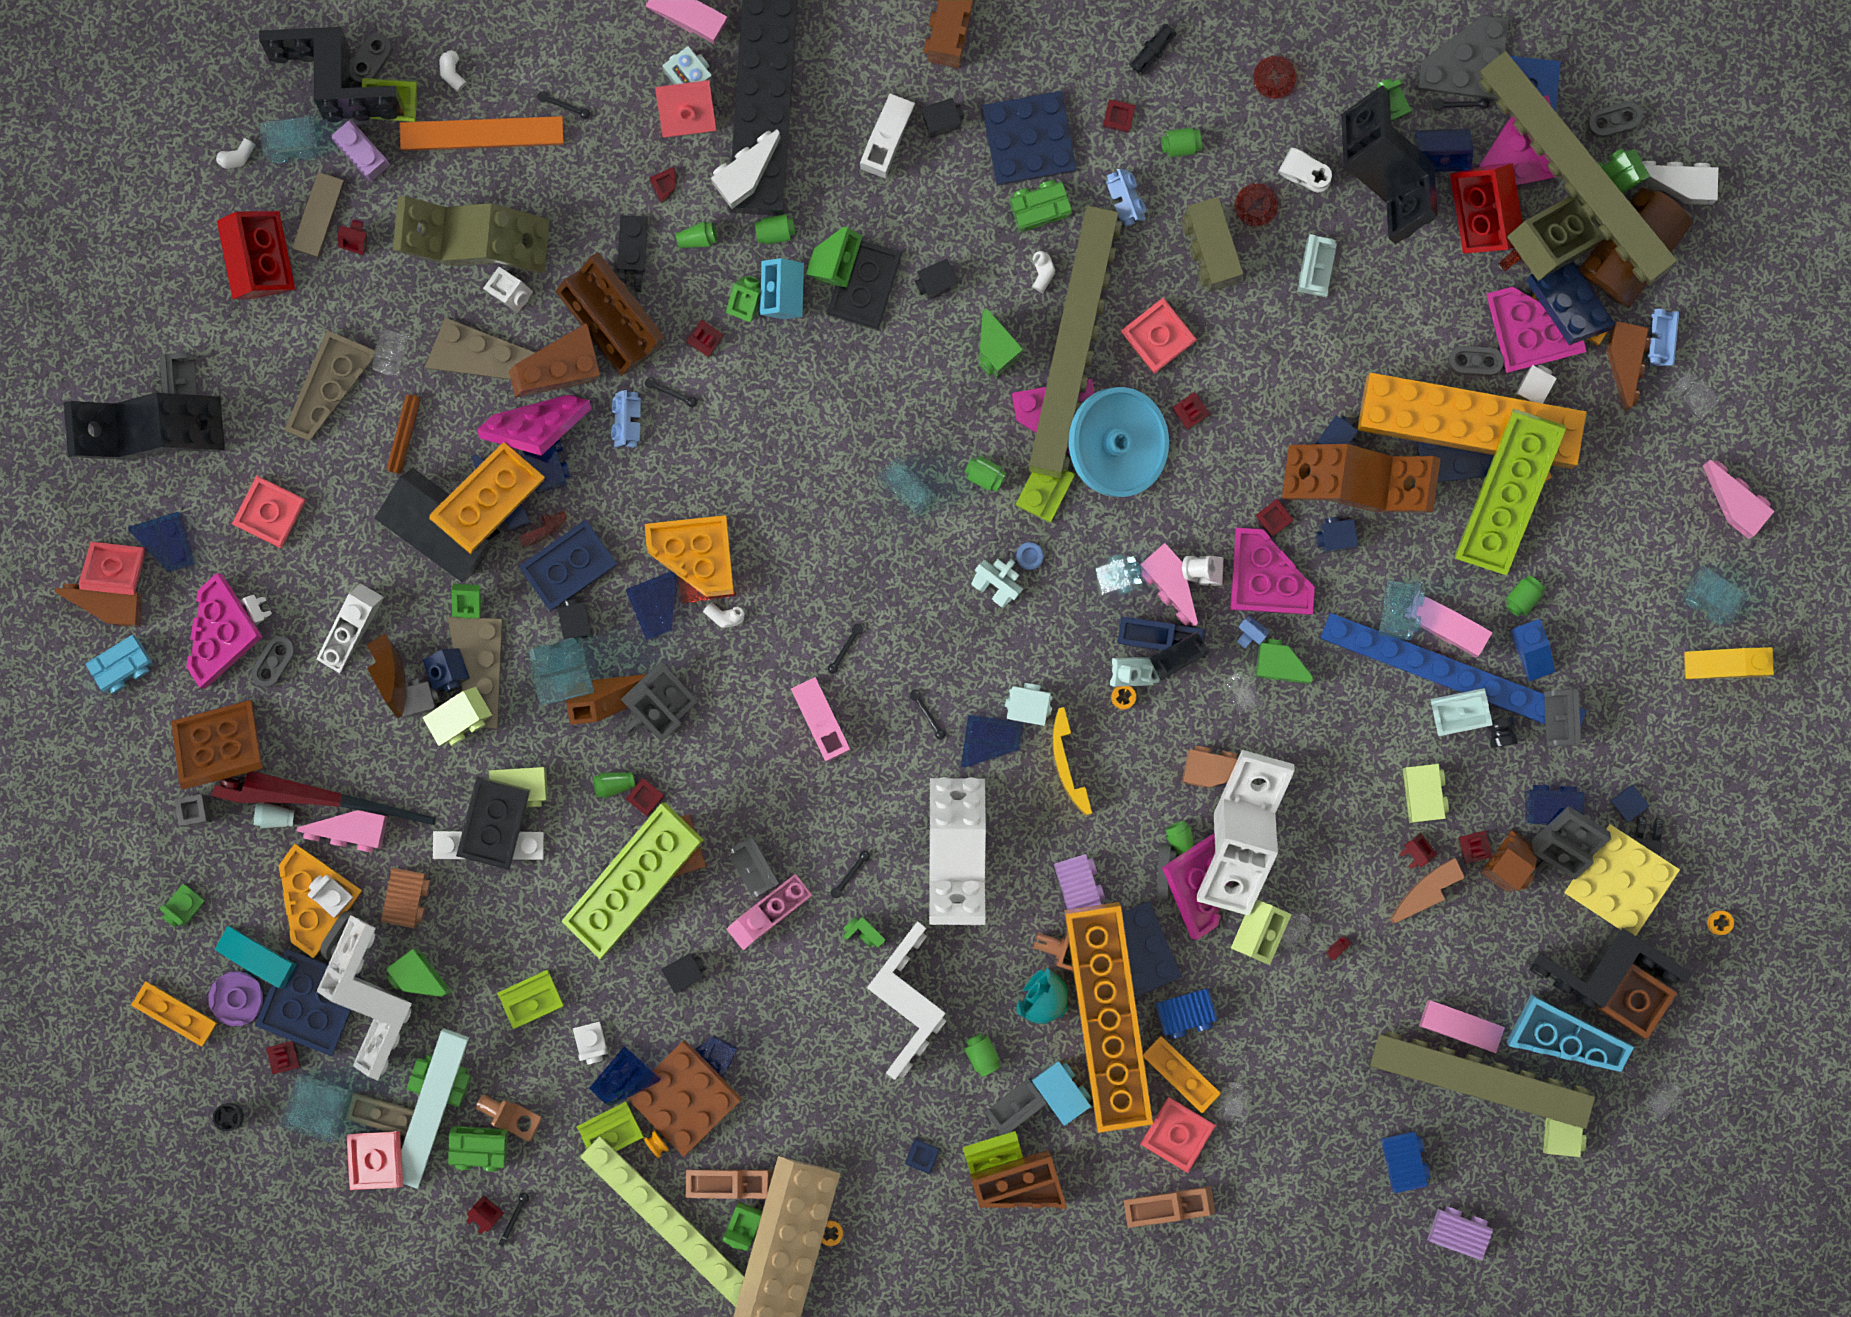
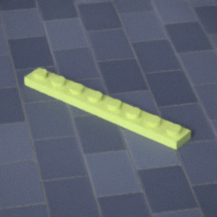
M599 1136L580 1157L736 1307L745 1276Z

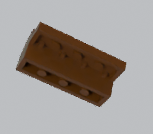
M1641 187L1630 201L1631 205L1670 252H1672L1693 224L1687 212L1677 202L1660 191L1654 193ZM1604 239L1596 246L1579 271L1585 280L1601 287L1608 298L1630 308L1648 283L1646 281L1640 282L1632 271L1635 268L1629 260L1623 261L1615 250L1618 246L1612 239L1608 241Z
M599 252L592 255L581 270L565 278L555 291L581 325L587 323L590 337L621 377L638 367L662 346L661 342L665 336L661 333L660 328L654 324L644 311L642 305L636 301L627 289V286L618 278L609 263L603 259Z

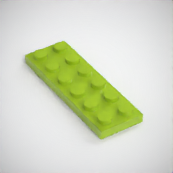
M1517 409L1512 410L1455 553V559L1504 575L1508 574L1566 431L1565 425Z
M665 802L660 804L561 922L599 959L604 958L704 840Z

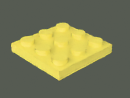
M1609 824L1606 830L1610 832L1611 840L1593 855L1594 863L1576 880L1573 879L1564 893L1617 928H1624L1637 936L1680 869Z

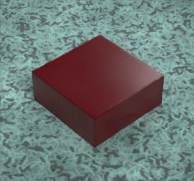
M1109 99L1103 127L1129 133L1135 105Z
M1278 499L1255 515L1271 538L1293 521V518Z
M642 778L626 797V800L644 815L648 816L665 795Z

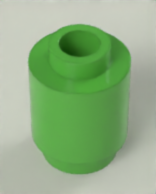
M1191 127L1166 131L1165 137H1161L1163 153H1168L1169 158L1194 155L1196 151H1202L1199 129L1193 130Z
M787 214L761 218V221L755 222L758 243L765 242V245L787 242L791 241V235H796L793 219H788Z
M980 455L977 460L971 458L964 471L969 474L967 480L988 491L992 489L996 492L999 490L1007 472L1001 470V466Z
M1528 575L1525 579H1521L1505 598L1508 603L1506 608L1517 617L1520 615L1527 616L1543 597L1542 592L1545 590V587L1538 580Z
M980 1033L966 1040L968 1045L964 1047V1050L975 1072H979L981 1077L1001 1067L998 1062L1000 1058L988 1036L982 1037Z

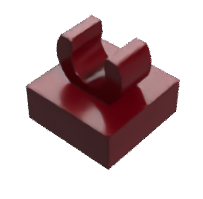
M353 219L350 228L341 225L337 234L338 248L364 256L367 249V233H364V229H362L364 222Z
M701 319L686 340V343L709 358L724 335Z
M1195 392L1172 407L1186 430H1189L1210 415Z
M1486 830L1458 837L1465 864L1492 857Z
M1421 832L1404 845L1405 848L1399 854L1403 857L1409 853L1414 858V861L1408 866L1410 869L1415 868L1417 865L1423 867L1437 855Z
M294 1041L266 1048L273 1075L301 1067Z
M483 1195L466 1214L469 1216L467 1223L476 1222L481 1227L478 1233L482 1234L484 1231L488 1232L503 1216L504 1212Z

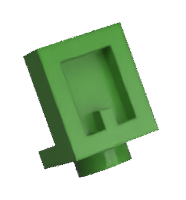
M1389 78L1378 83L1376 86L1379 88L1383 85L1390 91L1392 122L1410 114L1411 109L1400 86L1402 83L1400 79L1392 81Z
M746 276L736 281L733 285L726 313L752 322L761 297L760 280L752 276Z
M453 584L452 617H462L465 619L480 618L483 605L480 585Z
M183 883L168 903L160 908L165 913L162 918L173 927H176L177 924L185 927L206 900Z
M854 917L843 928L847 932L843 936L846 940L859 929L862 932L859 937L870 948L873 945L879 948L886 941L863 917L859 920Z

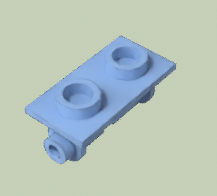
M1117 169L1118 174L1115 172L1107 175L1108 181H1106L1112 200L1120 197L1123 199L1122 202L1115 204V208L1119 212V219L1124 223L1125 227L1135 224L1134 219L1146 221L1144 215L1146 207L1143 200L1137 196L1135 190L1137 182L1134 175L1126 169Z
M1655 309L1654 314H1651V318H1653L1651 331L1653 338H1651L1650 352L1647 358L1650 359V366H1674L1679 312H1666L1665 309Z
M623 390L615 393V397L612 400L615 424H613L611 429L614 447L626 445V447H637V442H640V423L630 422L631 417L640 418L641 398L638 397V392Z

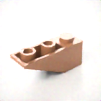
M1195 746V750L1189 749L1182 783L1204 788L1227 783L1238 760V754L1222 751L1221 756L1211 754L1210 748Z

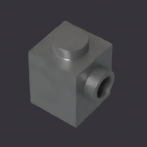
M423 678L407 682L408 687H406L403 717L408 718L431 712L437 708L436 703L440 702L439 692L432 689L430 682H424Z
M198 794L174 799L173 816L175 822H178L180 827H190L212 822L207 795Z

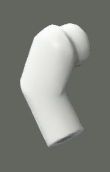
M450 50L447 53H443L439 59L440 75L459 92L467 82L456 73L455 64H457L459 56L455 51Z
M244 138L237 150L219 152L216 161L225 169L242 167L247 162L256 145Z
M1037 251L1033 255V262L1039 275L1032 287L1044 293L1055 274V268L1049 254Z
M711 602L703 611L722 628L738 626L744 620V611L740 607L722 611Z

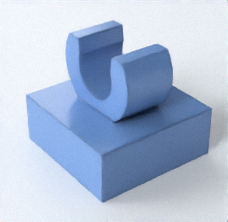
M1249 614L1239 626L1244 633L1237 642L1244 648L1252 640L1260 645L1270 631Z

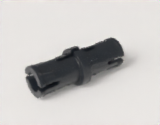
M1164 23L1150 41L1146 40L1143 44L1144 48L1129 63V66L1142 76L1152 62L1163 55L1162 51L1176 37L1177 33Z

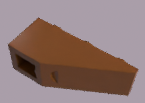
M1616 321L1615 326L1610 332L1606 352L1623 410L1628 411L1633 405L1638 403L1640 389H1636L1638 378L1642 379L1645 371V363L1642 362L1643 352H1648L1651 336H1647L1648 328Z
M63 584V588H55V593L112 626L140 627L142 594L135 592L134 595L81 590L79 584Z
M647 674L566 683V705L570 725L598 722L629 708L621 698Z

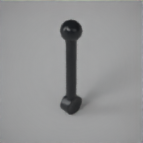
M545 91L538 93V100L542 103H552L579 114L582 119L590 117L588 109L581 110L551 98Z
M1485 98L1480 101L1442 102V100L1436 99L1432 103L1433 109L1437 111L1445 107H1480L1481 109H1486L1489 106V101Z
M651 377L645 380V386L648 389H658L686 402L691 408L697 405V400L694 397L688 398L657 384Z
M861 624L853 625L852 634L835 661L828 665L830 673H837L838 665L856 636L863 631Z
M912 690L910 698L916 701L935 730V737L939 740L944 739L946 736L945 731L939 728L920 698V692Z
M868 851L860 852V858L838 887L831 890L833 898L841 896V890L861 864L869 860L870 853Z
M527 1193L519 1195V1203L498 1245L504 1247L524 1203L529 1201Z

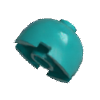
M1045 968L1046 972L1040 969L1029 979L1022 990L1028 991L1023 1002L1019 999L1017 1002L1016 1011L1018 1015L1035 1024H1048L1058 1017L1061 1018L1069 1007L1067 1003L1069 997L1068 987L1064 980L1049 968Z

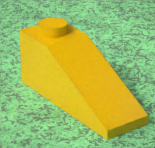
M1773 647L1684 652L1685 679L1752 678L1774 675Z

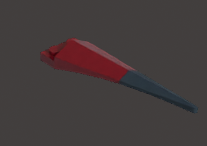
M255 771L247 773L244 784L239 783L240 779L236 777L218 780L212 792L214 797L238 803L314 804L370 811L434 825L436 820L435 817Z

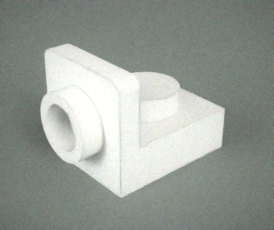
M501 267L497 268L483 288L516 313L528 302L529 297L533 293L522 281Z
M325 875L323 878L318 876L309 886L311 891L308 896L314 899L333 918H336L354 898L330 875Z
M596 1022L573 1028L579 1052V1061L586 1059L587 1065L603 1061L602 1055L608 1054L601 1023Z

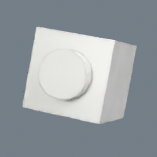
M1532 365L1518 387L1514 398L1543 404L1557 378L1551 375L1552 371L1542 365L1537 367Z

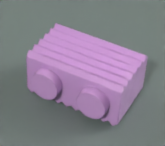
M352 120L347 121L332 135L334 143L368 181H373L390 166L387 159Z
M1084 854L1054 864L1067 909L1102 905L1101 901L1105 900L1101 884L1095 885L1093 875L1097 874L1093 858L1087 859V855Z
M1446 1206L1445 1211L1438 1209L1427 1240L1483 1260L1493 1232L1492 1228L1487 1227L1488 1221L1473 1215L1470 1221L1461 1217L1462 1211Z

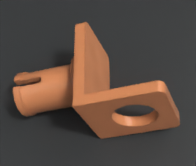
M1066 931L1065 937L1061 940L1038 932L1035 939L1046 944L1035 941L1033 949L1055 955V959H1057L1055 966L1073 972L1072 966L1062 963L1069 944L1068 932Z
M485 1094L479 1099L476 1110L494 1118L491 1123L492 1126L508 1129L509 1132L529 1142L533 1139L542 1120L541 1116L516 1103L505 1100L500 1103ZM523 1116H528L532 1123L530 1129L526 1132H522L518 1128V1121Z

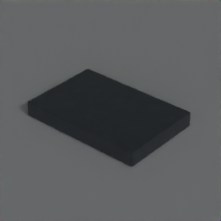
M861 240L847 287L835 285L826 315L879 331L902 252Z
M477 776L456 856L510 870L530 789Z

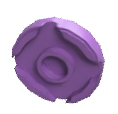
M242 971L228 972L219 977L212 984L209 992V1007L221 1023L229 1026H244L254 1021L260 1014L264 1004V991L260 982L252 975Z

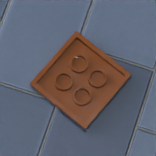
M251 700L171 721L178 778L182 790L263 769L254 706Z
M683 1040L626 1097L683 1157L742 1100L737 1092L686 1040Z

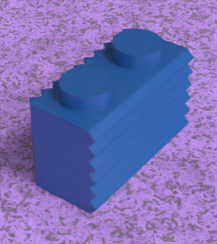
M1208 988L1154 1003L1164 1036L1170 1035L1171 1039L1187 1035L1185 1030L1196 1027L1197 1032L1212 1028V1022L1217 1021Z
M1410 1131L1380 1138L1392 1192L1400 1193L1427 1187L1426 1180L1431 1179L1428 1164H1423L1420 1153L1425 1152L1422 1137H1416V1132Z

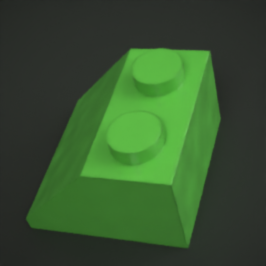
M986 308L982 313L979 365L988 376L993 374L998 378L1022 357L1023 349Z
M412 949L386 969L390 974L387 976V979L396 990L434 996H449L452 994V991L420 949Z

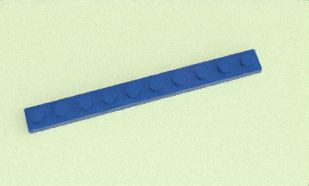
M1329 613L1320 637L1321 640L1460 693L1485 688L1489 704L1545 725L1544 694ZM1579 708L1581 727L1586 710Z

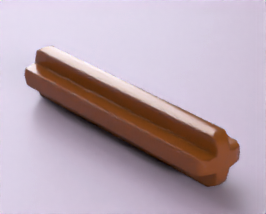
M407 394L402 407L387 464V471L394 474L402 473L421 401L415 395Z

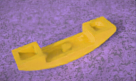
M1062 707L1057 711L1053 727L1055 765L1066 793L1076 807L1087 816L1091 815L1092 811L1086 788L1074 789L1061 737L1071 734L1065 708Z

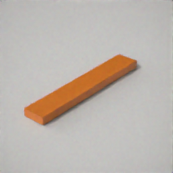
M562 116L400 122L401 151L564 145Z

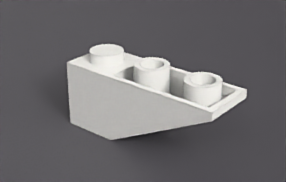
M889 94L862 156L860 169L886 179L914 108V102Z
M775 130L773 133L770 131L765 132L757 139L758 144L754 147L742 149L735 155V161L729 165L724 163L714 170V176L711 178L712 183L731 209L755 192L780 140V132L778 130Z
M1654 161L1641 162L1650 175V178L1646 179L1645 182L1685 204L1713 205L1718 200V168L1710 167L1709 163H1695L1694 167L1683 166L1682 162H1669L1667 166L1656 165Z
M361 583L348 594L316 660L341 673L373 620L384 597Z

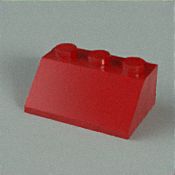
M1513 163L1488 165L1450 173L1463 254L1514 248L1507 236L1523 222Z
M237 211L217 220L233 300L255 299L295 290L279 211Z

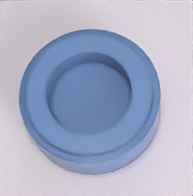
M1032 542L1022 544L1016 553L1017 563L1025 570L1038 568L1044 558L1041 547Z

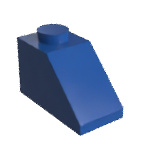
M1540 619L1510 630L1529 682L1555 672L1550 644Z

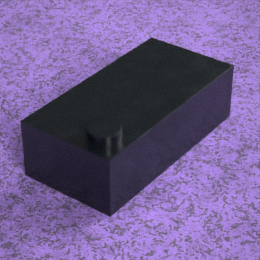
M411 468L399 477L374 519L460 582H464L476 572L500 534V531L495 529L470 554L429 519L430 514L450 494L420 472Z

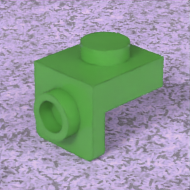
M738 1201L723 1242L735 1249L748 1251L759 1226L763 1211Z

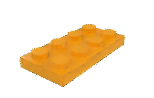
M503 442L430 514L429 519L471 554L544 481L545 477Z

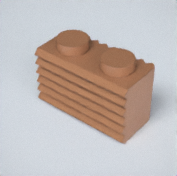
M397 868L391 869L381 922L416 928L417 923L422 924L425 908L421 907L422 897H427L430 889V880H426L427 874Z

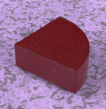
M674 166L649 177L660 203L666 201L676 187L677 176Z
M1342 936L1325 951L1326 956L1331 961H1334L1350 946L1351 941L1346 936Z

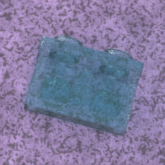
M1387 581L1378 635L1411 640L1413 633L1419 632L1421 616H1417L1418 606L1423 607L1425 591L1421 590L1422 581H1416L1415 585Z

